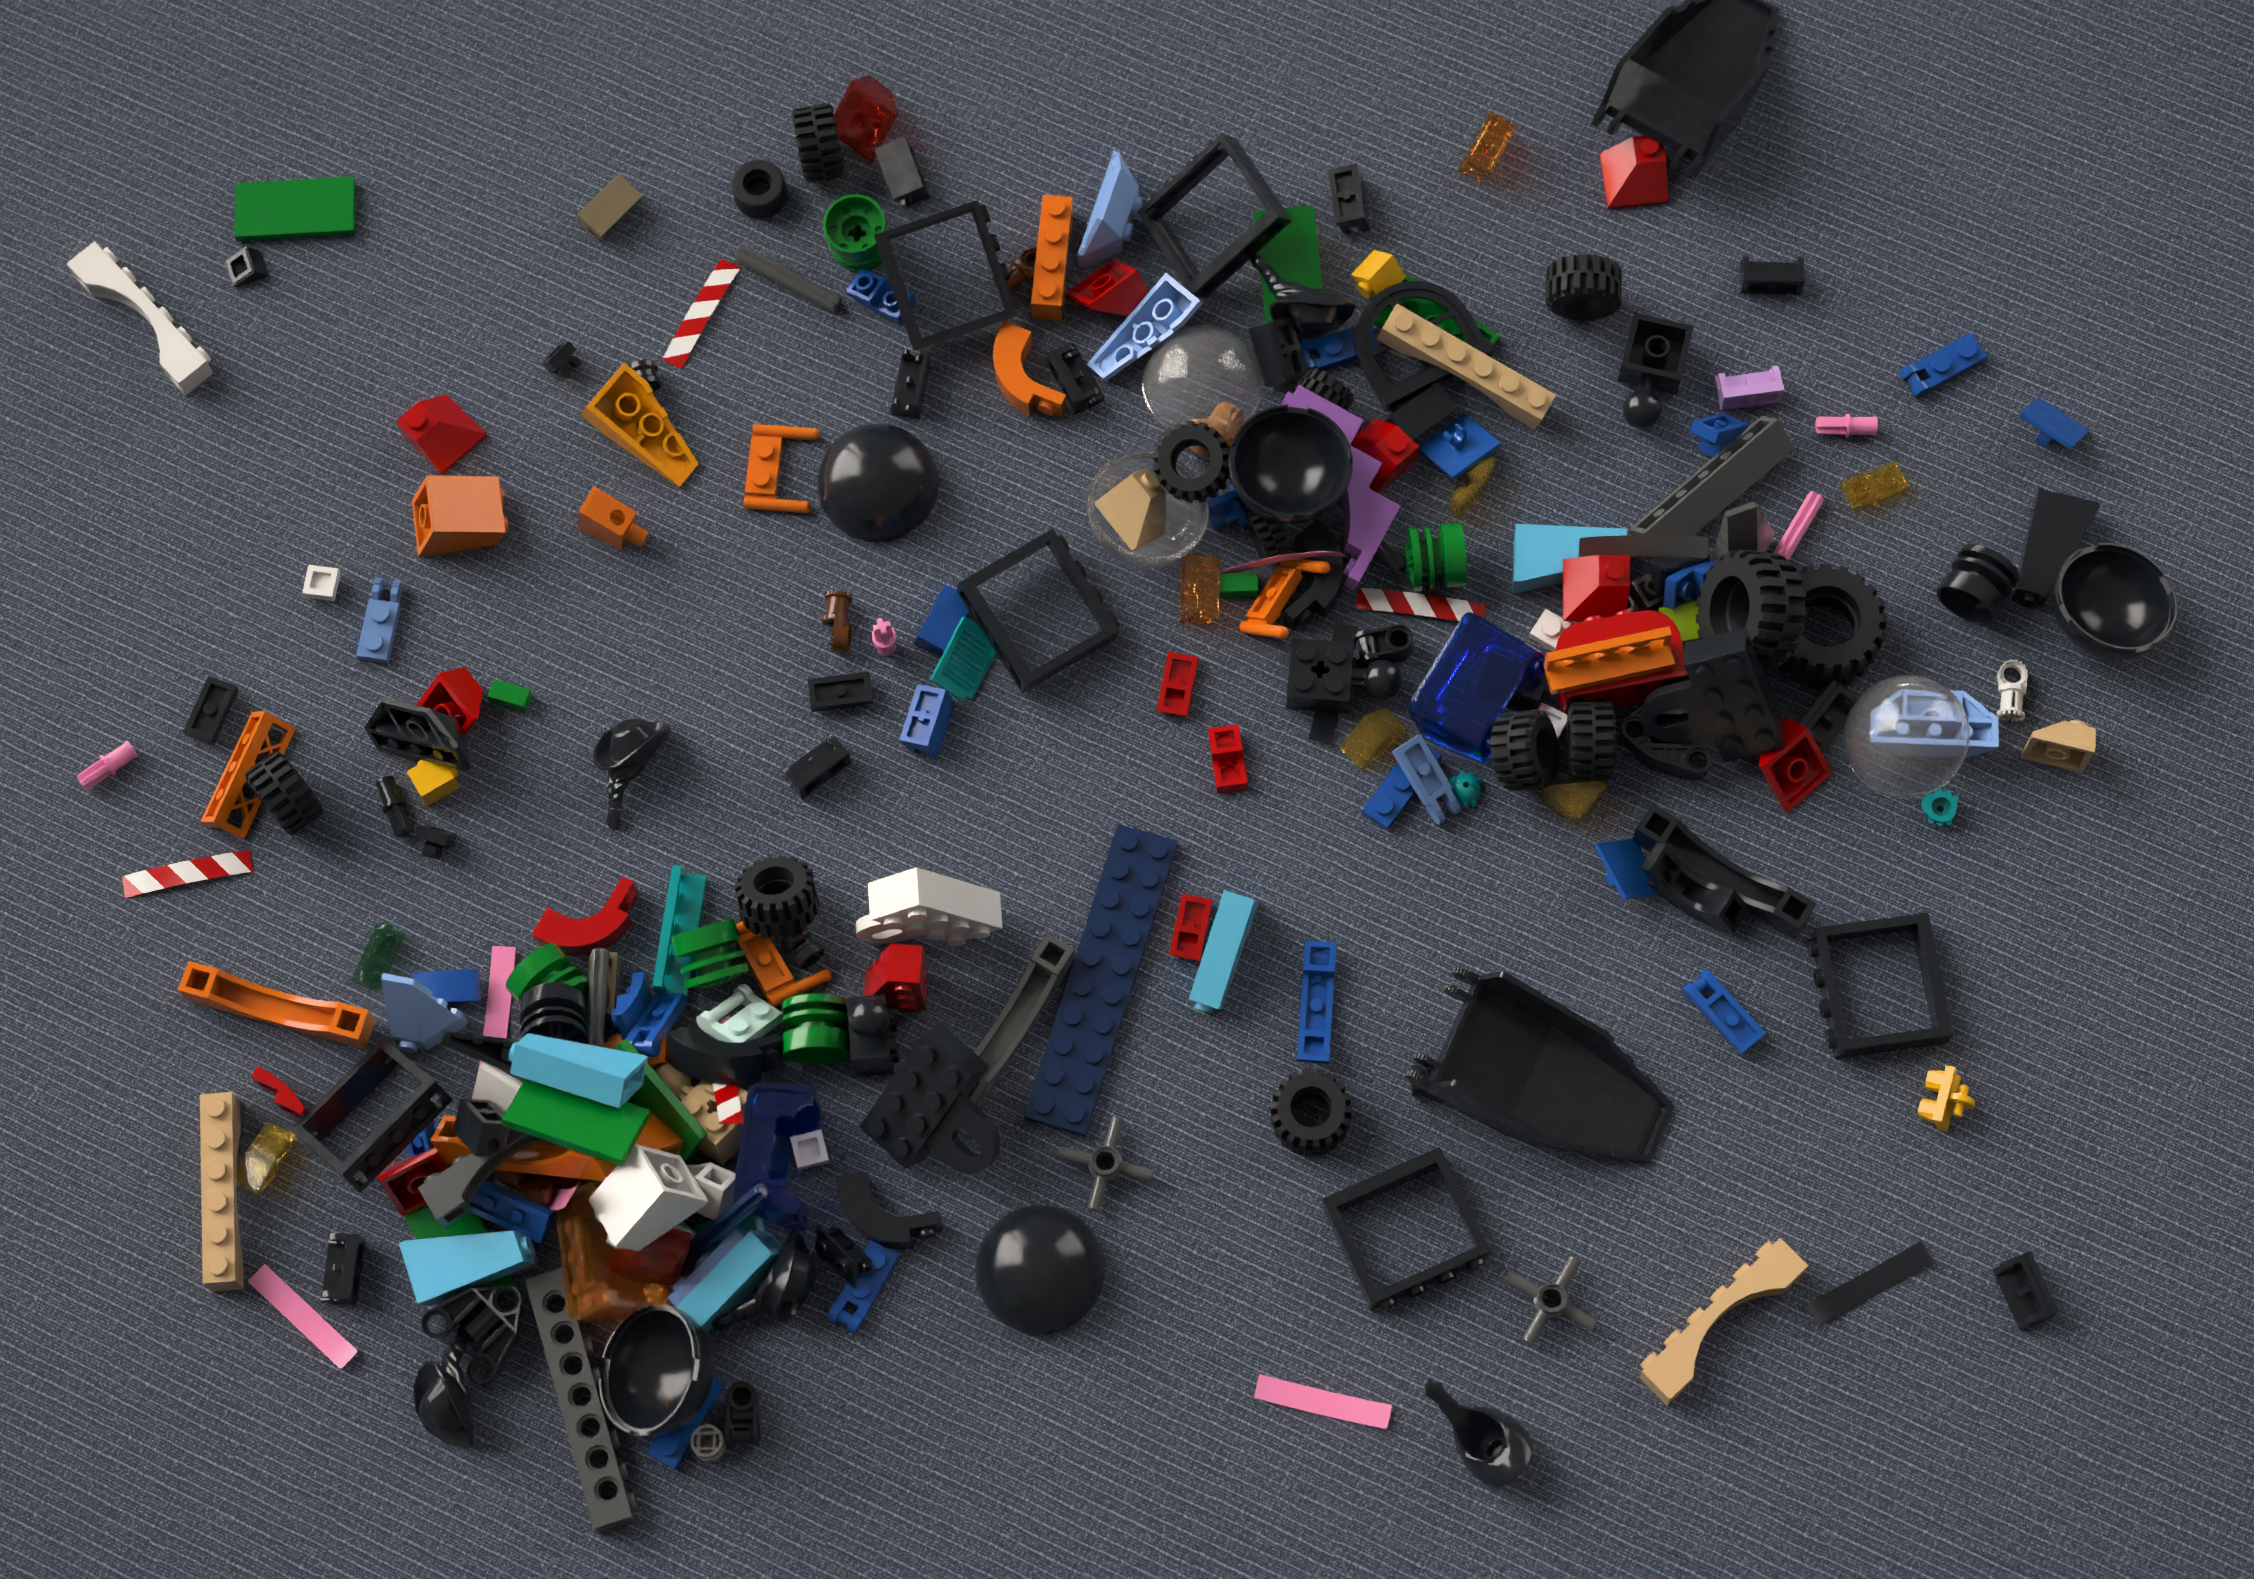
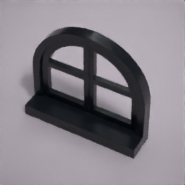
M1407 281L1394 284L1374 296L1366 305L1359 318L1355 332L1356 357L1385 412L1418 396L1437 381L1441 384L1456 376L1438 366L1420 360L1424 369L1391 386L1388 384L1374 357L1392 348L1384 344L1373 351L1371 349L1373 324L1380 313L1388 306L1393 311L1396 304L1402 306L1400 300L1409 298L1432 301L1443 307L1447 312L1429 321L1436 326L1452 317L1470 346L1489 357L1493 355L1495 348L1489 339H1484L1466 306L1453 293L1441 286L1423 281Z

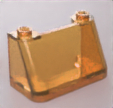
M592 1180L577 1188L566 1207L556 1210L568 1315L574 1321L589 1322L624 1319L635 1309L647 1304L670 1305V1300L668 1299L670 1295L664 1285L651 1284L649 1271L606 1242L609 1234L603 1224L595 1217V1211L588 1200L603 1181Z

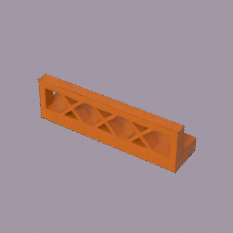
M1670 626L1546 653L1544 670L1551 695L1673 669L1675 662L1669 644L1672 636Z
M267 711L252 712L200 823L209 828H221L239 839H245L261 805V800L256 794L252 799L245 801L242 787L247 782L245 773L256 765L255 760L258 754L266 752L268 757L273 753V749H276L275 751L284 755L296 728ZM271 725L284 731L279 743L271 745L268 737ZM240 807L243 821L238 829L229 824L227 819L233 809Z

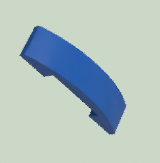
M1305 940L1297 1062L1329 1064L1337 942Z

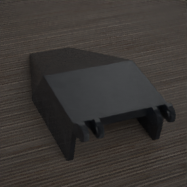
M1684 0L1681 6L1674 7L1672 5L1666 8L1616 65L1604 98L1591 124L1598 127L1606 114L1613 117L1614 119L1608 126V134L1614 135L1621 124L1624 123L1677 152L1670 164V167L1674 170L1680 166L1684 157L1690 159L1692 163L1689 164L1685 176L1691 179L1694 178L1739 124L1768 70L1779 8L1764 0Z
M1453 967L1451 975L1463 983L1470 984L1469 991L1467 993L1455 985L1445 984L1444 992L1452 998L1463 1002L1437 1061L1419 1052H1415L1412 1057L1418 1064L1433 1070L1430 1078L1416 1070L1408 1069L1404 1075L1406 1079L1416 1087L1429 1092L1502 1135L1554 1147L1650 1163L1674 1105L1648 1076H1644L1633 1064L1635 1061L1629 1054L1622 1052L1614 1043L1615 1039L1608 1031L1504 971L1479 975L1467 969Z

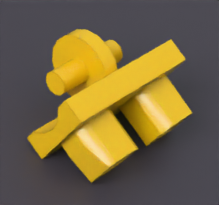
M1946 1065L1945 1071H1928L1925 1087L1928 1091L1939 1092L1937 1101L1922 1099L1918 1109V1115L1921 1119L1934 1123L1938 1130L1948 1132L1952 1115L1962 1118L1964 1109H1973L1975 1106V1100L1967 1096L1969 1086L1960 1085L1961 1076L1956 1074V1067Z

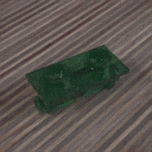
M382 923L381 926L376 924L351 982L381 992L383 988L382 974H389L405 934L394 931V927L387 923Z

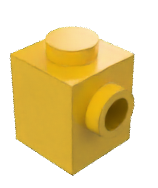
M1374 250L1351 274L1357 283V291L1367 299L1373 298L1387 287L1401 283L1406 278L1393 255Z
M420 760L417 766L407 771L427 807L460 788L455 779L460 774L455 768Z

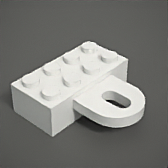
M917 867L868 883L870 915L861 917L856 921L857 938L871 943L901 942L925 935L928 940H943L949 946H960L965 944L968 939L986 938L990 936V932L1003 929L1000 892Z

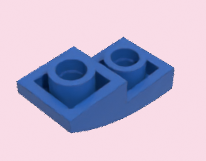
M861 268L845 291L847 295L875 313L901 325L903 319L891 285L888 284L886 278ZM907 293L911 307H913L916 300L912 294Z
M1715 561L1696 564L1667 577L1665 580L1663 606L1675 609L1690 597L1697 600V597H1700L1701 583L1707 578L1706 572L1711 566L1715 565Z
M480 969L412 973V979H415L431 990L432 996L437 999H444L450 1004L481 1001Z
M645 972L632 973L631 986L626 987V994L617 995L616 1008L612 1009L614 1028L619 1027L622 1040L626 1039L651 1001V993Z

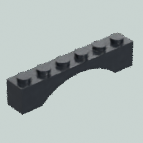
M1654 804L1650 806L1635 829L1633 836L1635 843L1650 852L1656 842L1666 844L1690 871L1712 884L1735 890L1750 907L1748 912L1796 940L1814 911L1815 902L1788 886L1762 878L1730 861L1699 839L1679 819Z

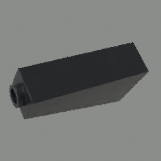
M2039 488L2033 501L2018 567L2020 576L2013 589L2011 600L2019 601L2025 607L2043 606L2053 589L2060 567L2075 552L2091 525L2100 503Z

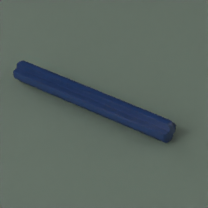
M764 1183L755 1185L693 1237L672 1263L676 1264L678 1269H685L767 1201V1198L771 1196V1190L766 1188Z

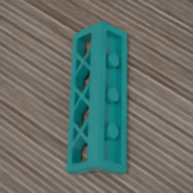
M672 865L652 986L656 994L684 993L686 1000H688L690 989H685L683 981L692 979L693 971L681 974L680 969L692 963L691 956L676 957L671 937L700 927L708 879L707 876L685 874L682 866Z

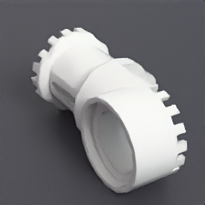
M2016 659L2004 662L1997 673L1998 693L2001 694L2000 710L1997 711V717L2007 722L2009 719H2011V722H2014V720L2016 722L2018 720L2023 721L2025 719L2022 705L2023 696L2027 693L2028 671L2025 668V664L2023 665L2021 661L2019 662ZM2008 668L2016 669L2020 673V681L2016 683L2007 681L2004 677V670Z

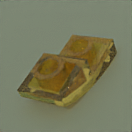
M1493 456L1485 462L1481 460L1472 466L1467 474V487L1462 486L1451 495L1449 511L1455 519L1466 513L1487 489L1495 470L1496 460Z
M1896 460L1870 473L1865 470L1839 483L1852 511L1875 505L1910 490L1909 484Z
M267 1122L253 1140L238 1165L236 1184L260 1195L278 1173L277 1163L296 1142L294 1134Z

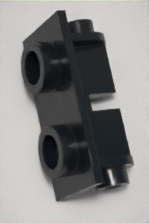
M820 1225L817 1226L815 1242L817 1254L835 1269L839 1277L844 1278L855 1288L857 1276L860 1274L867 1275L872 1271V1260L858 1247L850 1250L854 1248V1243L840 1228L830 1227L825 1231Z

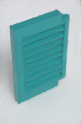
M965 616L961 617L929 680L941 689H946L950 695L959 701H964L965 698L973 700L996 655V652L978 625Z

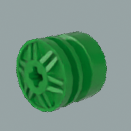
M859 194L843 196L834 201L825 213L823 230L830 252L836 262L846 270L859 272L861 268L870 271L881 265L883 261L874 235L889 230V227L879 204L870 197Z
M1461 523L1440 524L1438 539L1432 538L1429 526H1423L1422 540H1419L1416 527H1408L1404 554L1406 572L1413 592L1422 591V577H1426L1429 591L1435 588L1436 576L1442 577L1445 589L1466 587L1467 560Z
M735 919L713 923L671 937L676 957L691 956L692 963L680 969L681 974L692 971L696 972L697 977L683 981L685 989L710 988L733 981L741 974L749 971L747 963L733 966L732 963L733 959L745 956L744 951L729 952L728 945L740 939Z
M549 943L533 951L515 967L506 981V989L520 1002L524 993L532 987L543 983L560 982L575 987L586 998L589 994V979L581 975V970L576 966L569 967L570 958L557 944Z
M802 994L783 1000L782 1012L785 1015L783 1016L782 1024L786 1028L791 1029L784 1032L782 1036L783 1058L802 1064H827L839 1062L849 1057L850 1036L846 1030L841 1029L849 1024L846 998L831 994Z

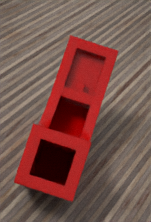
M622 876L602 910L588 918H568L547 907L531 934L536 944L543 946L555 943L566 955L570 956L591 954L593 949H606L623 937L633 924L626 910L630 911L638 899V890L634 881Z

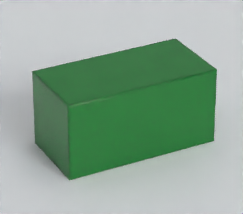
M1257 572L1219 573V598L1258 597Z
M493 679L487 697L490 703L527 713L533 694L528 688Z

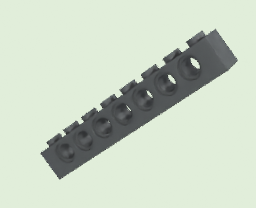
M559 1268L525 1279L593 1528L599 1534L636 1522L634 1512L639 1511L634 1492L628 1493L625 1483L626 1480L630 1479L628 1467L625 1460L619 1461L616 1450L622 1448L616 1429H610L609 1417L601 1401L599 1379L603 1378L599 1367L593 1368L590 1356L595 1355V1350L591 1337H585L582 1326L586 1325L587 1321L582 1306L576 1307L573 1295L578 1294V1289L574 1276H568L563 1268ZM554 1301H565V1308L561 1312H550V1306ZM563 1331H574V1337L571 1342L567 1344L559 1343L558 1339ZM581 1361L583 1367L578 1374H567V1368L571 1362ZM581 1392L591 1393V1400L587 1405H576V1397ZM593 1422L599 1423L600 1430L596 1436L586 1437L584 1435V1430L588 1424ZM599 1454H607L609 1456L607 1465L601 1469L594 1468V1458ZM606 1486H617L618 1491L613 1499H602L601 1494Z

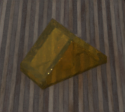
M1384 707L1364 716L1340 746V749L1363 770L1403 735L1407 728Z
M1606 780L1548 786V788L1542 789L1541 801L1575 828H1578L1604 797L1607 787Z

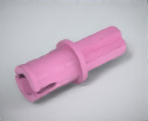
M1845 414V417H1817L1815 431L1818 435H1844L1845 438H1849L1850 435L1876 436L1878 419L1877 416L1850 417V414Z
M878 618L876 620L877 625L873 626L872 641L880 655L890 656L896 650V632L891 627L890 621L883 622L882 618Z
M125 741L124 744L106 756L100 755L99 761L78 774V781L86 790H89L111 774L115 776V771L139 756L131 744Z

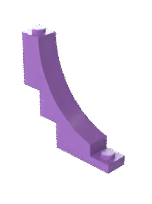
M1298 385L1294 394L1288 391L1281 405H1288V407L1307 410L1311 408L1328 416L1344 432L1349 444L1352 443L1363 422V419ZM1350 445L1353 471L1349 486L1341 498L1345 516V539L1342 552L1351 557L1343 574L1348 576L1343 586L1354 592L1401 505L1369 489L1382 462Z

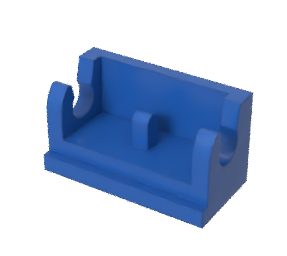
M946 584L943 585L915 640V646L942 656L961 617H966L969 612L957 594L956 589Z
M917 684L899 738L900 743H904L910 752L916 754L917 749L925 752V755L929 758L937 759L955 705L954 700L946 689Z

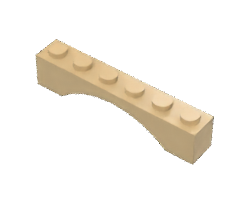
M1399 304L1395 305L1377 337V340L1403 355L1426 361L1463 379L1492 399L1509 416L1534 430L1543 419L1556 394Z
M233 1092L200 1094L203 1284L211 1292L244 1289L243 1253L238 1224L236 1191L241 1111L240 1100Z
M1781 1238L1774 1244L1770 1241L1766 1242L1755 1254L1759 1259L1751 1266L1747 1263L1742 1265L1732 1276L1736 1281L1731 1286L1726 1288L1722 1285L1709 1298L1713 1303L1705 1311L1699 1307L1686 1320L1690 1325L1682 1333L1676 1329L1663 1342L1667 1347L1659 1355L1652 1352L1641 1363L1640 1366L1643 1370L1639 1378L1666 1406L1692 1381L1695 1359L1700 1343L1719 1318L1732 1308L1746 1301L1764 1296L1782 1295L1804 1274L1809 1265Z

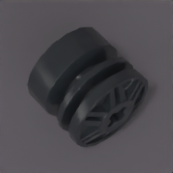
M1966 544L1961 547L1957 559L1952 563V570L1946 573L1938 587L1937 597L1956 616L1974 624L1991 625L1996 621L2003 609L2004 599L2011 595L2012 588L2016 586L2020 574L2016 566L2000 553L1985 546Z
M549 982L534 986L524 993L519 1002L520 1039L529 1033L588 1044L586 999L581 991L568 984Z

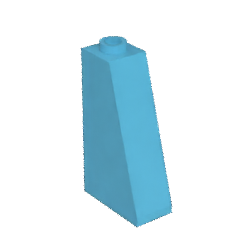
M1516 524L1513 541L1512 593H1520L1563 583V559L1579 557L1580 538L1627 535V529Z
M1224 890L1189 996V1000L1196 1002L1194 1008L1208 1013H1213L1214 1008L1222 1010L1260 901Z
M529 1033L518 1042H515L509 1052V1061H512L510 1074L616 1108H620L643 1086L648 1056Z
M750 1230L676 1308L690 1315L707 1333L713 1327L712 1322L720 1315L731 1311L767 1278L771 1262L779 1255L783 1245L771 1232Z
M517 1231L406 1240L399 1243L417 1304L429 1307L448 1300L469 1288L480 1287L535 1264L532 1256L535 1250L531 1239L525 1233Z

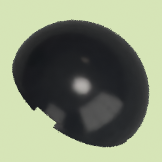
M1280 405L1258 412L1240 427L1230 447L1228 465L1233 487L1248 508L1259 516L1277 523L1298 524L1319 518L1330 511L1341 500L1351 480L1353 458L1350 444L1344 432L1328 416L1311 408L1307 410Z
M868 424L843 434L825 453L817 476L819 501L831 522L845 534L870 542L898 539L903 534L920 526L931 513L939 488L937 467L927 447L910 432L889 424Z
M2098 543L2097 546L2080 548L2071 554L2060 567L2052 592L2054 614L2067 638L2081 650L2093 656L2109 660H2125L2139 657L2156 648L2168 636L2175 623L2177 599L2174 589H2170L2169 584L2163 577L2164 571L2154 561L2133 548L2114 543Z
M1032 1205L1008 1213L989 1229L977 1253L975 1276L977 1288L984 1304L997 1319L1005 1325L1024 1333L1046 1334L1062 1331L1073 1326L1092 1309L1103 1287L1105 1261L1096 1236L1079 1217L1055 1206Z
M647 1304L629 1313L613 1331L602 1358H606L603 1379H599V1390L603 1407L610 1420L617 1427L634 1435L657 1436L682 1427L704 1405L713 1383L714 1357L706 1333L690 1315L667 1304Z

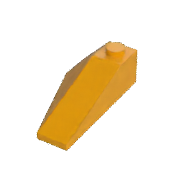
M623 363L580 415L609 439L679 488L698 466V462L680 433H677L667 417L668 414L658 403L648 382L626 363Z

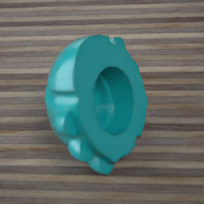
M1460 771L1457 777L1454 776L1449 780L1453 787L1451 790L1463 808H1467L1468 805L1475 807L1480 797L1482 779L1480 777L1476 778L1472 772L1466 774L1464 771Z
M1937 788L1934 793L1927 794L1921 802V807L1924 814H1927L1928 823L1936 822L1937 826H1942L1943 823L1951 825L1952 819L1956 814L1959 797L1957 795L1952 796L1950 790L1943 792L1941 788ZM1941 807L1943 811L1939 812L1937 808Z

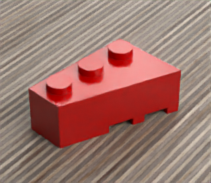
M890 944L880 954V960L875 959L873 967L866 969L863 996L885 994L888 1004H893L894 1008H899V1011L905 1013H916L918 1009L926 1010L929 971L923 946Z

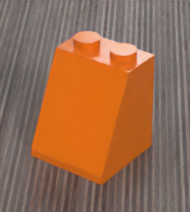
M427 475L412 499L418 557L498 545L503 535L508 531L507 516H503L502 509L505 494L504 489L500 488L499 477Z

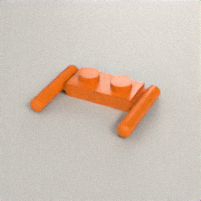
M753 424L743 502L744 509L794 513L810 512L811 504L808 501L776 499L783 438L817 440L820 435L818 429Z
M1308 559L1281 561V567H1276L1247 612V621L1240 623V631L1246 634L1287 638L1289 635L1288 628L1273 625V623L1280 617L1285 604L1296 592L1297 586L1303 578L1301 572L1327 574L1330 571V564L1325 561Z
M743 921L736 924L740 939L735 942L738 950L744 951L745 956L742 957L745 963L748 964L749 970L771 1006L780 1005L783 1003V1000L801 995L832 979L831 971L824 969L795 983L770 937H762L761 933L755 935L750 929H746Z

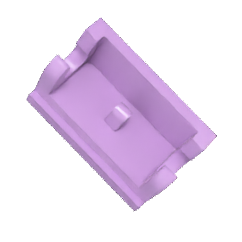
M1778 365L1772 366V369L1765 372L1725 377L1724 373H1718V376L1715 377L1721 410L1779 403L1785 390Z

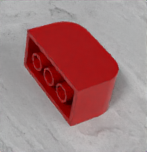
M1623 610L1616 613L1615 616L1605 618L1600 615L1586 618L1584 622L1569 626L1560 635L1555 651L1670 626L1672 636L1669 644L1675 666L1669 670L1558 693L1556 697L1560 711L1568 715V709L1572 702H1611L1614 709L1643 704L1646 697L1655 689L1688 680L1689 677L1684 667V648L1676 624L1668 616L1657 611L1644 610L1633 612V610Z

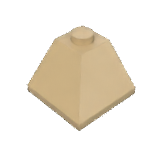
M1147 468L1131 474L1094 503L1131 551L1143 547L1166 534V491L1160 485L1156 478L1157 476Z
M2071 720L2069 722L2062 721L2033 731L2021 753V759L2083 773L2095 752L2096 728L2089 727L2082 721Z

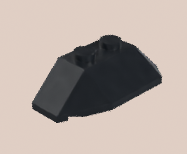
M384 698L364 726L375 747L379 750L463 771H468L471 767L466 738L460 730L459 722L450 715L430 708Z

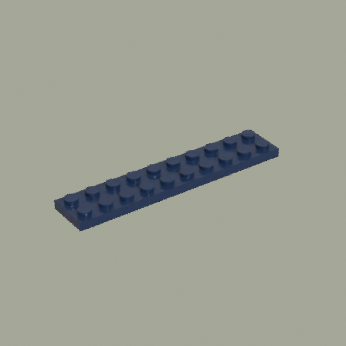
M1117 824L1075 955L1076 958L1074 959L1024 1114V1120L1086 1137L1177 850V840Z

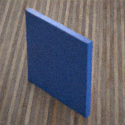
M2039 397L2019 415V417L2041 430L2035 441L2044 447L2052 439H2055L2071 450L2089 432V429Z
M1463 414L1419 446V452L1454 480L1501 447V443L1469 416Z
M1633 838L1594 845L1608 871L1605 878L1610 888L1615 885L1623 901L1659 895L1647 884L1650 878L1641 869L1646 858L1639 845L1633 841Z

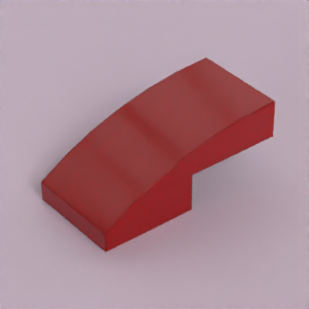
M1174 652L1167 653L1157 712L1188 717L1199 660L1198 656Z
M1239 724L1208 728L1217 794L1248 790Z
M1187 894L1181 895L1169 952L1170 956L1201 961L1213 899Z
M256 1066L251 1076L255 1083L277 1094L273 1102L279 1109L302 1118L308 1110L295 1093L276 1076Z

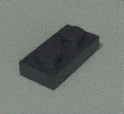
M869 672L808 679L812 712L873 705Z
M208 676L183 730L185 735L215 745L239 691L237 686Z

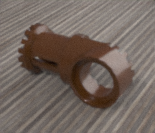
M1037 246L1025 249L1021 255L1011 261V266L1007 268L1011 279L1006 281L1009 293L1015 291L1023 282H1029L1034 277L1035 268L1029 267L1027 263L1030 258L1036 256Z
M831 590L825 594V599L828 603L826 615L823 616L822 623L831 627L833 631L831 636H834V638L830 640L833 641V643H830V646H833L830 647L831 652L848 653L851 643V626L849 625L850 620L847 618L849 603L853 600V595L846 591L843 593V590L838 593V590Z
M502 1170L494 1171L496 1172L494 1176L497 1177V1181L504 1185H514L517 1191L524 1193L525 1198L534 1203L545 1205L554 1199V1183L551 1178L539 1174Z

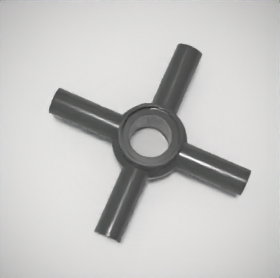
M1111 1117L1104 1146L1095 1149L1091 1154L1060 1146L1057 1159L1088 1166L1091 1175L1095 1178L1087 1209L1093 1212H1099L1107 1182L1114 1180L1119 1175L1148 1182L1152 1181L1154 1169L1123 1162L1120 1153L1116 1150L1124 1119L1120 1117ZM1102 1158H1110L1114 1161V1166L1109 1170H1101L1097 1167V1162Z
M1569 1256L1555 1282L1547 1283L1540 1287L1513 1271L1509 1273L1505 1282L1532 1297L1534 1308L1537 1311L1521 1339L1527 1345H1534L1548 1319H1555L1562 1315L1589 1331H1592L1597 1320L1570 1305L1568 1294L1565 1291L1581 1263L1578 1259ZM1547 1294H1553L1559 1299L1560 1305L1555 1308H1549L1543 1303L1542 1297Z

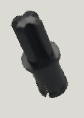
M394 776L380 778L376 781L375 785L378 788L384 805L382 811L387 814L394 835L401 838L412 832V827L405 810L406 801L401 799Z

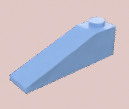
M1165 273L1087 365L1105 381L1109 380L1183 327L1203 303L1170 275Z
M386 973L382 974L381 981L390 1034L395 1043L399 1045V1049L416 1053L418 1049L428 1051L442 1042L446 1032L457 1033L467 1026L468 1020L463 1012L456 1008H452L449 1011L447 1009V1001L433 997L432 991L415 979Z

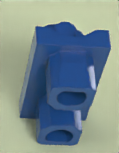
M1232 483L1229 486L1230 492L1221 496L1217 492V497L1213 499L1208 497L1204 503L1208 522L1213 531L1235 520L1240 527L1248 524L1245 512L1251 509L1237 495Z

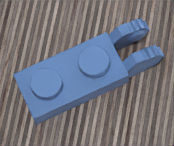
M384 578L374 579L371 599L368 601L356 653L358 660L389 664L401 611L402 581L394 580L391 586L389 602L381 600L385 586Z
M1421 734L1414 736L1392 751L1423 805H1426V810L1435 823L1440 825L1446 819L1436 801L1440 796L1448 811L1454 815L1460 812L1459 802L1451 790L1453 787Z

